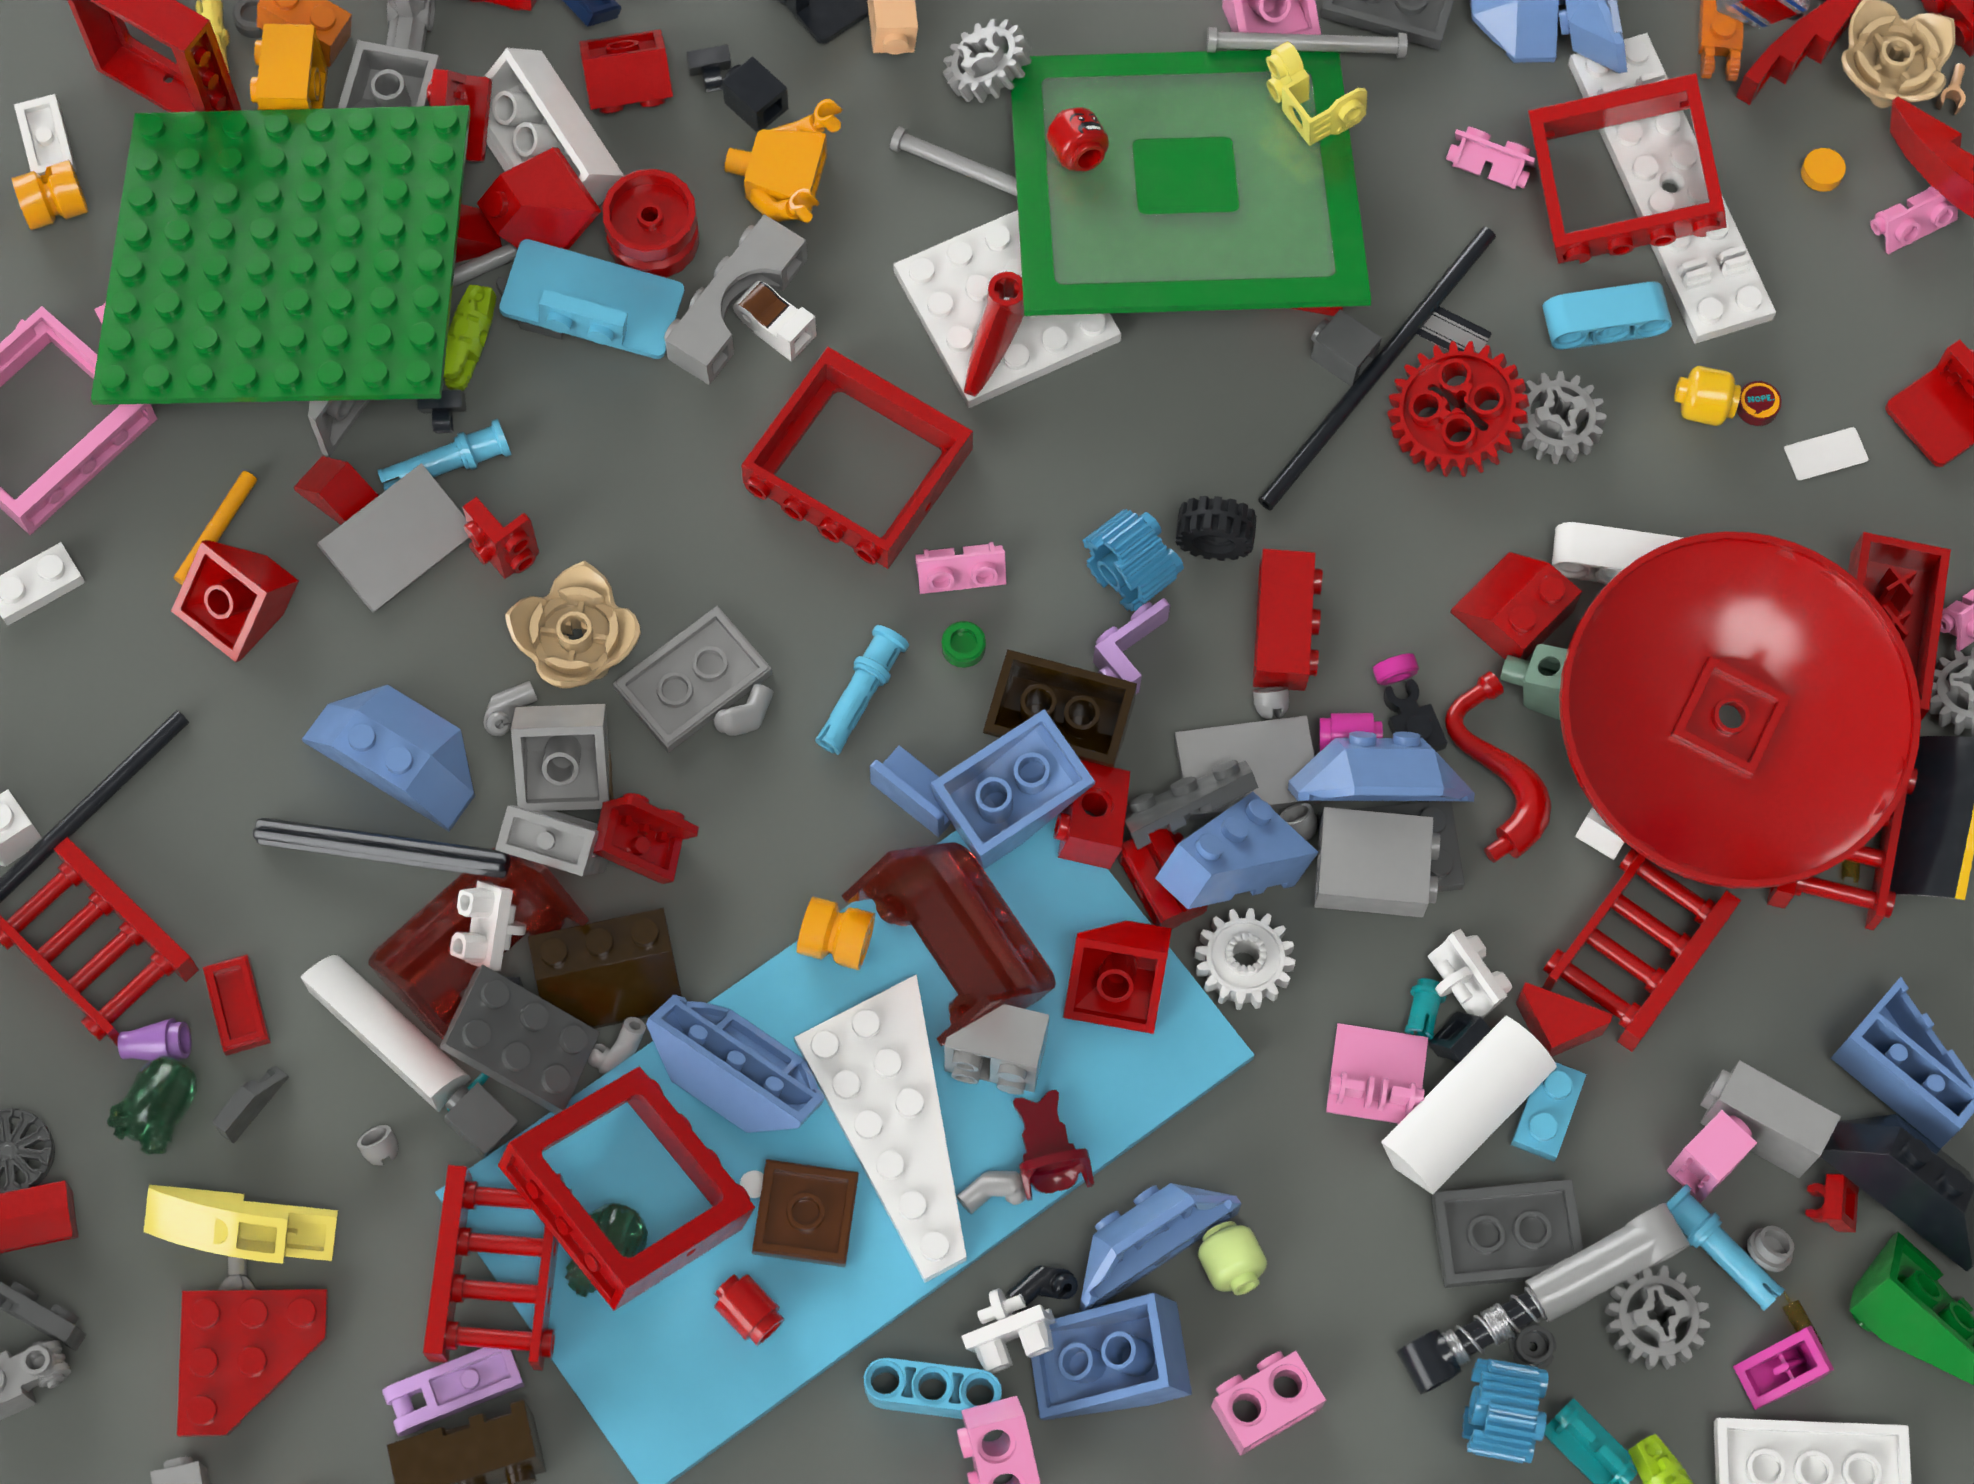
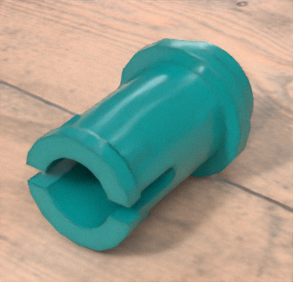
M1421 978L1418 979L1417 985L1411 987L1410 993L1413 996L1408 1022L1404 1029L1406 1034L1413 1035L1414 1031H1417V1036L1428 1037V1040L1433 1039L1440 1003H1444L1447 995L1440 997L1435 990L1440 982Z

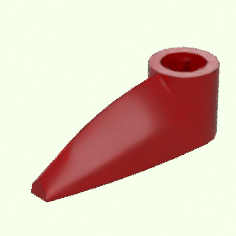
M1014 272L998 273L992 277L988 285L987 306L974 340L964 387V393L974 397L979 394L994 373L1024 317L1022 278Z

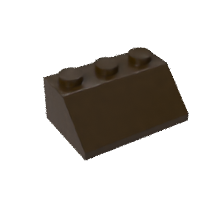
M1007 649L983 733L1000 738L1045 709L1079 759L1114 768L1135 703L1137 683Z
M664 908L527 936L540 998L594 1029L624 1023L629 1017L648 1018L673 994L682 997Z

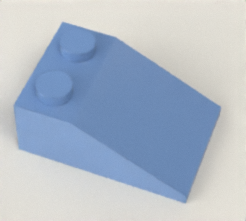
M1043 709L932 781L931 787L935 800L981 867L985 869L1022 845L1095 784V780L1048 713Z
M1156 1293L1055 1318L1056 1323L1049 1325L1054 1349L1031 1358L1039 1416L1042 1420L1149 1406L1192 1395L1177 1302Z

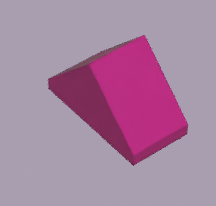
M1812 1326L1798 1331L1733 1366L1755 1410L1819 1382L1834 1370Z

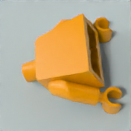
M824 99L817 104L814 113L798 121L772 128L771 130L762 129L758 131L752 152L735 148L728 149L724 171L745 176L746 199L762 215L765 214L776 222L796 219L809 223L813 218L811 213L813 206L820 204L816 199V194L827 158L826 133L823 132L825 128L830 132L840 130L841 121L834 115L841 113L842 108L833 100Z

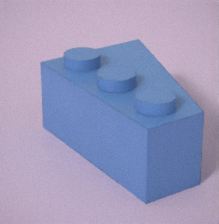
M1251 792L1178 843L1155 879L1187 909L1229 901L1235 894L1248 891L1252 895L1263 893L1267 887L1271 886L1293 887L1319 852L1283 820L1267 802L1263 801L1254 792Z

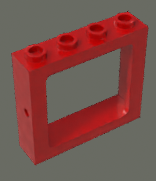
M67 0L97 71L168 112L242 110L210 19L176 0ZM124 21L171 47L177 63L134 39L129 34ZM168 78H173L172 82H165Z
M827 347L741 464L743 483L746 489L757 498L766 500L768 497L781 505L782 510L794 520L803 521L805 519L815 525L826 539L834 543L842 541L852 547L856 555L863 561L872 565L879 563L889 569L973 450V431L832 348ZM837 392L849 395L936 446L942 452L881 538L775 476L828 401Z
M640 1066L510 1141L498 1164V1167L613 1311L741 1231L755 1209L747 1191L741 1185L735 1183L721 1166L716 1153L702 1143L693 1132L688 1119L675 1110L665 1098L660 1085L655 1080L649 1078ZM627 1102L713 1206L631 1258L624 1257L619 1253L542 1156V1152Z

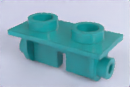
M1574 1398L1546 1425L1544 1436L1593 1484H1629L1637 1475L1638 1471L1629 1452Z

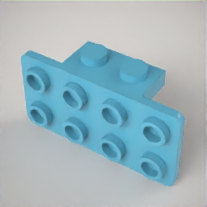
M525 239L519 244L500 302V313L504 317L547 328L555 332L572 335L646 357L661 359L666 353L664 336L670 324L677 317L684 295V286L676 280Z

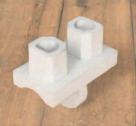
M477 881L476 888L459 891L457 901L458 913L472 918L469 933L456 932L452 936L450 954L478 967L485 965L494 971H501L504 950H510L512 935H525L527 926L524 923L514 921L517 905L511 904L513 890L496 886L489 881Z
M1459 929L1452 932L1443 944L1428 955V958L1443 978V981L1436 986L1435 990L1440 997L1453 993L1467 1014L1481 1016L1483 1019L1507 997V993L1512 989V984L1503 972H1490L1482 960L1486 957V947L1478 935L1466 937L1463 931Z
M998 1288L989 1292L991 1306L977 1311L982 1324L997 1319V1322L962 1335L965 1348L976 1353L985 1371L994 1374L1013 1365L1006 1342L1020 1337L1027 1357L1032 1358L1052 1351L1054 1347L1049 1325L1056 1322L1052 1310L1049 1308L1045 1310L1040 1304L1013 1315L1012 1312L1026 1307L1022 1294L1006 1299L1002 1290Z

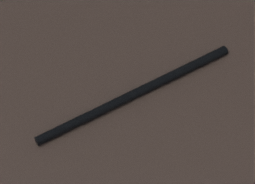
M1482 227L1261 495L1258 501L1265 509L1272 510L1489 247L1496 238L1495 233L1491 229Z
M176 710L0 878V903L55 852L54 848L59 843L75 833L189 724V721L183 714Z

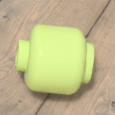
M1232 1221L1218 1224L1209 1229L1203 1235V1243L1199 1247L1198 1258L1215 1290L1222 1292L1233 1291L1235 1295H1242L1255 1289L1260 1283L1258 1278L1265 1272L1267 1259L1252 1230L1247 1226L1236 1225Z

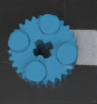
M1127 509L1121 510L1082 541L1084 547L1091 551L1089 553L1092 557L1086 560V566L1091 570V574L1095 576L1097 583L1103 588L1108 584L1113 587L1123 598L1120 604L1126 610L1132 612L1133 610L1136 611L1177 579L1176 576L1184 567L1178 554L1171 548H1167L1162 543V539L1158 537L1162 530L1157 520L1148 512H1144L1138 517L1137 513L1133 514L1131 510L1128 511Z
M1477 1358L1472 1369L1470 1381L1479 1382V1386H1474L1469 1406H1465L1463 1414L1462 1437L1469 1439L1466 1446L1467 1452L1518 1463H1531L1535 1450V1440H1543L1546 1428V1412L1538 1411L1539 1398L1543 1399L1547 1391V1370L1506 1361Z

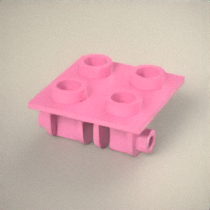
M1337 1023L1326 1112L1399 1124L1424 1100L1425 1090L1422 1088L1428 1037Z

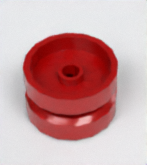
M658 169L636 170L621 177L608 190L602 205L603 222L607 235L608 249L616 264L668 278L681 272L694 259L700 244L695 198L685 182L672 173Z

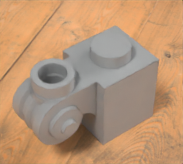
M59 1340L37 1341L32 1344V1347L15 1356L7 1350L0 1353V1420L36 1405L37 1403L31 1390L35 1386H48V1389H52L70 1375L71 1370L69 1364L64 1361L66 1357L65 1354L61 1353L62 1346Z

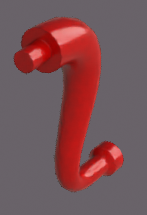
M1488 671L1478 678L1477 685L1459 696L1446 712L1445 726L1454 744L1465 754L1501 778L1512 790L1516 799L1513 814L1507 821L1496 828L1498 839L1484 848L1486 856L1491 862L1495 863L1508 853L1514 858H1519L1541 838L1549 824L1552 805L1546 785L1531 767L1517 757L1475 736L1464 725L1463 719L1470 710L1486 699L1494 700L1504 693L1500 680L1495 674Z

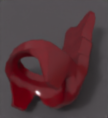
M1057 1090L1048 1091L1038 1103L1022 1097L1013 1100V1106L1020 1116L1025 1129L1022 1133V1140L1026 1153L1023 1154V1162L1019 1164L1028 1201L1033 1200L1031 1185L1036 1191L1045 1194L1064 1191L1075 1185L1080 1172L1088 1188L1094 1185L1088 1149H1075L1073 1143H1068L1065 1124L1059 1121L1057 1111L1059 1092Z

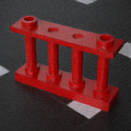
M1913 769L1901 800L1883 825L1879 849L1863 846L1846 859L1876 867L1872 891L1812 876L1799 882L1770 887L1767 905L1785 909L1794 895L1800 896L1801 893H1806L1867 908L1865 929L1874 931L1884 917L1890 918L1895 904L1896 892L1889 890L1906 795H1911L1914 790L1918 769Z
M66 837L54 848V851L63 862L57 867L60 872L10 918L5 920L0 915V944L7 950L15 945L86 1015L80 1022L97 1040L101 1041L107 1036L118 1047L119 1033L111 1025L164 975L169 977L175 972L187 982L199 969L192 958ZM83 882L93 892L88 897L90 902L36 951L19 933L72 885L77 887ZM114 912L124 922L118 927L121 932L67 981L50 963L103 914L108 917ZM145 942L154 951L149 957L152 962L97 1011L81 993L133 945L138 947Z
M1631 848L1618 867L1624 871L1622 877L1566 953L1558 948L1543 968V971L1549 976L1542 988L1551 991L1559 979L1562 978L1620 1019L1618 1024L1625 1028L1617 1042L1633 1052L1731 917L1741 900L1726 890L1718 902L1711 898L1706 901ZM1636 875L1696 916L1694 920L1700 924V927L1692 937L1685 932L1683 935H1680L1623 895V892ZM1611 909L1671 950L1669 955L1676 960L1668 971L1661 967L1657 970L1597 929ZM1586 943L1646 985L1644 990L1649 992L1650 996L1642 1007L1636 1002H1633L1632 1005L1572 964Z
M448 1165L423 1354L429 1362L446 1363L449 1362L450 1350H457L458 1346L530 1351L528 1362L533 1370L543 1371L544 1359L552 1358L555 1345V1329H548L559 1242L546 1225L544 1238L473 1233L472 1228L466 1227L468 1210H475L477 1205L533 1209L517 1189L480 1187L477 1181H472L473 1177L467 1166ZM556 1173L557 1176L561 1179V1181L565 1184L562 1175ZM471 1252L541 1257L538 1285L466 1279V1274H460L462 1256H469ZM464 1299L535 1304L532 1332L461 1327L459 1321H454L456 1303H463Z

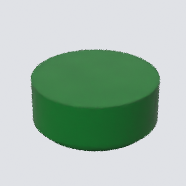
M967 621L956 622L950 625L943 633L942 653L950 664L961 668L976 665L985 654V635L976 624Z

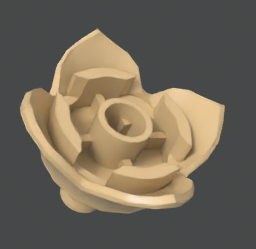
M1862 0L1851 17L1848 29L1849 47L1843 52L1841 58L1843 70L1847 76L1879 108L1890 107L1892 100L1897 96L1909 103L1926 101L1937 97L1946 85V76L1941 73V69L1951 56L1955 45L1954 19L1934 13H1920L1908 20H1904L1899 16L1896 8L1886 1Z
M586 561L577 563L564 570L554 580L550 593L546 597L529 596L521 599L505 614L507 627L513 642L520 651L535 662L539 676L544 681L559 688L583 686L596 679L603 678L608 673L609 668L619 664L630 654L641 635L640 625L635 614L629 609L620 608L615 604L612 588L606 577ZM573 629H582L583 637L571 640L566 634L573 635Z

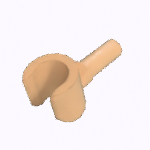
M1958 63L1955 65L1950 84L1943 90L1936 102L1938 110L1942 108L1945 99H1952L1956 103L1954 115L1958 114L1964 105L1966 96L1960 87L1965 71L1964 64Z

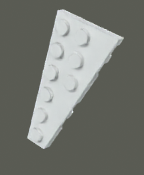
M916 974L795 1036L794 1040L921 1277L926 1283L965 1262L967 1256Z

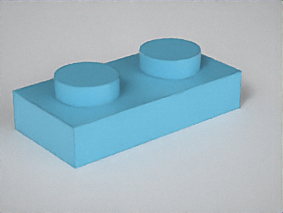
M1555 1062L1557 1068L1528 1096L1510 1144L1553 1162L1558 1156L1587 1075Z

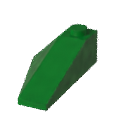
M1899 1232L1895 1233L1854 1286L1849 1311L1861 1328L1868 1332L1872 1331L1885 1343L1974 1385V1317L1970 1313L1974 1309L1964 1298L1956 1302L1937 1281L1943 1276V1273L1902 1234Z

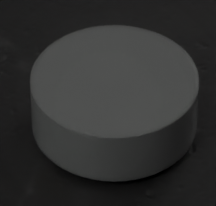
M239 0L233 8L232 16L235 26L245 37H262L263 30L257 27V3L260 0Z

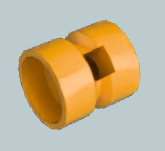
M70 160L46 167L45 174L41 176L32 171L12 178L17 199L31 231L53 224L57 215L69 219L89 212Z
M813 896L802 921L797 942V953L822 960L830 953L834 961L839 965L859 971L870 944L875 923V913L851 907L844 913H841L837 902Z

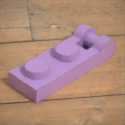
M481 1348L384 1388L382 1393L386 1404L393 1406L397 1418L393 1421L397 1435L405 1436L422 1429L426 1425L525 1385L512 1350ZM423 1392L427 1406L414 1410L410 1398L415 1394Z

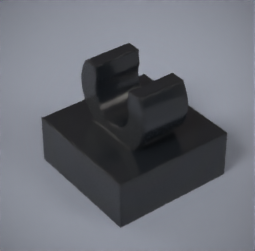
M728 44L687 52L690 76L703 74L706 93L723 90L720 71L731 69Z
M461 390L442 391L441 399H417L418 410L423 414L432 413V427L436 434L454 433L452 412L466 411V398Z
M1457 1012L1433 1039L1428 1042V1045L1438 1057L1454 1060L1457 1065L1491 1029L1481 1016Z

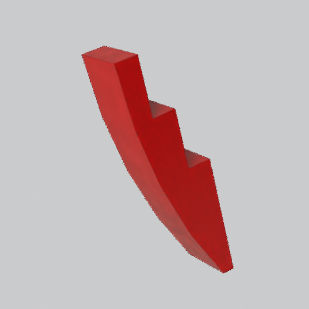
M1827 0L1799 19L1765 50L1744 75L1736 98L1750 105L1770 77L1785 85L1806 56L1821 64L1850 25L1851 17L1862 0Z
M1897 96L1892 100L1890 133L1908 161L1924 179L1954 206L1974 219V155L1961 148L1962 133Z

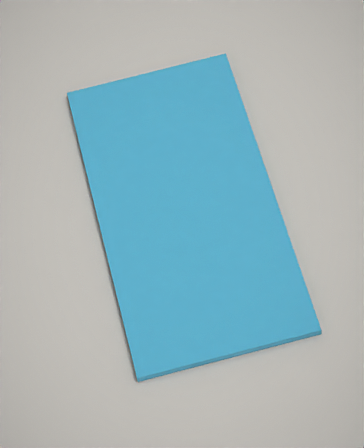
M1058 815L1022 845L985 869L981 867L956 830L842 909L841 913H844L849 907L875 913V923L870 944L859 971L839 965L834 961L830 953L822 960L798 954L797 940L708 1002V1004L731 1009L803 1058L795 1043V1036L917 974L956 1196L984 1172L1016 1171L1020 1173L1019 1164L1023 1162V1154L1026 1153L1022 1140V1133L1025 1129L1020 1116L1013 1106L1015 1098L1022 1097L1038 1103L1048 1091L1057 1090L1059 1092L1058 1117L1059 1121L1065 1124L1068 1143H1073L1075 1149H1088L1094 1176L1248 1064L1255 1056L1170 947L1154 1034L1063 1018L1077 933L1126 920L1152 924L1108 869L1058 858L1060 840L1053 837ZM1003 1004L1050 1015L1047 1042L1035 1092L1024 1090V1094L1021 1095L1003 1092L997 1088L996 1083L980 1079L977 1084H968L952 1078V1073L944 1071L947 1037ZM652 1041L571 1097L566 1108L640 1066L649 1078L655 1080L660 1085L665 1098L675 1110L688 1119L693 1132L702 1143L716 1153L721 1166L736 1184L740 1185L742 1176L749 1171L756 1170L764 1174L766 1159L859 1172L846 1266L838 1267L753 1255L752 1248L760 1197L750 1198L755 1209L741 1231L613 1311L559 1243L548 1329H555V1345L551 1360L637 1483L671 1484L1075 1190L1085 1180L1080 1172L1074 1186L1064 1191L1048 1194L1036 1191L1031 1185L1033 1200L1028 1201L1026 1198L1018 1205L1007 1202L1005 1196H992L972 1214L961 1205L956 1197L967 1259L960 1265L925 1283L825 1098L817 1110L797 1129L746 1133L673 1083L654 1041ZM628 1102L542 1152L543 1158L553 1171L562 1175L566 1187L572 1189L574 1197L619 1253L627 1258L635 1256L713 1207ZM548 1113L468 1170L473 1177L472 1181H477L480 1187L516 1189L498 1167L508 1143L556 1114ZM445 1186L435 1192L442 1204ZM477 1205L475 1210H468L466 1227L472 1228L473 1233L544 1238L545 1224L534 1210ZM477 1252L497 1282L538 1285L541 1257ZM734 1274L739 1279L749 1274L780 1307L778 1313L784 1318L780 1327L758 1346L751 1339L745 1341L714 1308L719 1300L715 1295L716 1290ZM512 1302L532 1331L535 1304Z

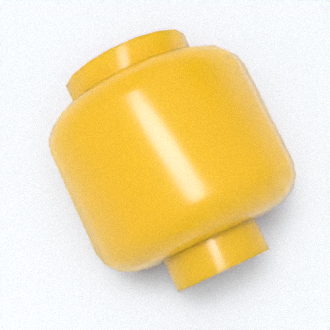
M1696 366L1690 371L1688 378L1679 377L1675 389L1674 402L1681 403V414L1684 419L1719 426L1727 418H1734L1740 400L1741 386L1735 384L1734 376L1730 372L1705 366Z

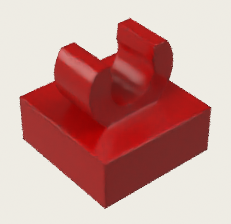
M1826 1174L1825 1185L1813 1183L1807 1186V1192L1813 1197H1824V1204L1821 1208L1805 1210V1215L1817 1223L1826 1222L1837 1232H1856L1859 1187L1843 1174Z

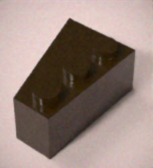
M523 1399L510 1404L512 1413L490 1419L486 1418V1414L481 1413L469 1417L470 1424L445 1430V1427H439L388 1444L387 1449L394 1483H534L536 1481V1474L546 1472L534 1415Z

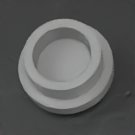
M1766 1226L1755 1230L1750 1235L1747 1241V1248L1750 1256L1759 1266L1768 1271L1780 1272L1786 1269L1792 1261L1794 1243L1783 1229L1776 1226Z

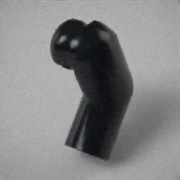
M1037 1266L1007 1291L1006 1295L1008 1298H1012L1022 1294L1026 1306L1038 1296L1066 1300L1076 1294L1078 1282L1074 1275L1066 1269Z

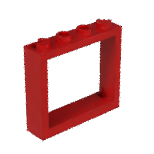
M1696 73L1528 111L1558 264L1579 260L1580 264L1589 261L1593 256L1607 253L1614 256L1624 255L1631 252L1635 247L1649 244L1665 246L1673 243L1676 238L1690 235L1707 237L1706 232L1727 228L1725 208ZM1690 109L1709 200L1708 203L1565 233L1547 140Z

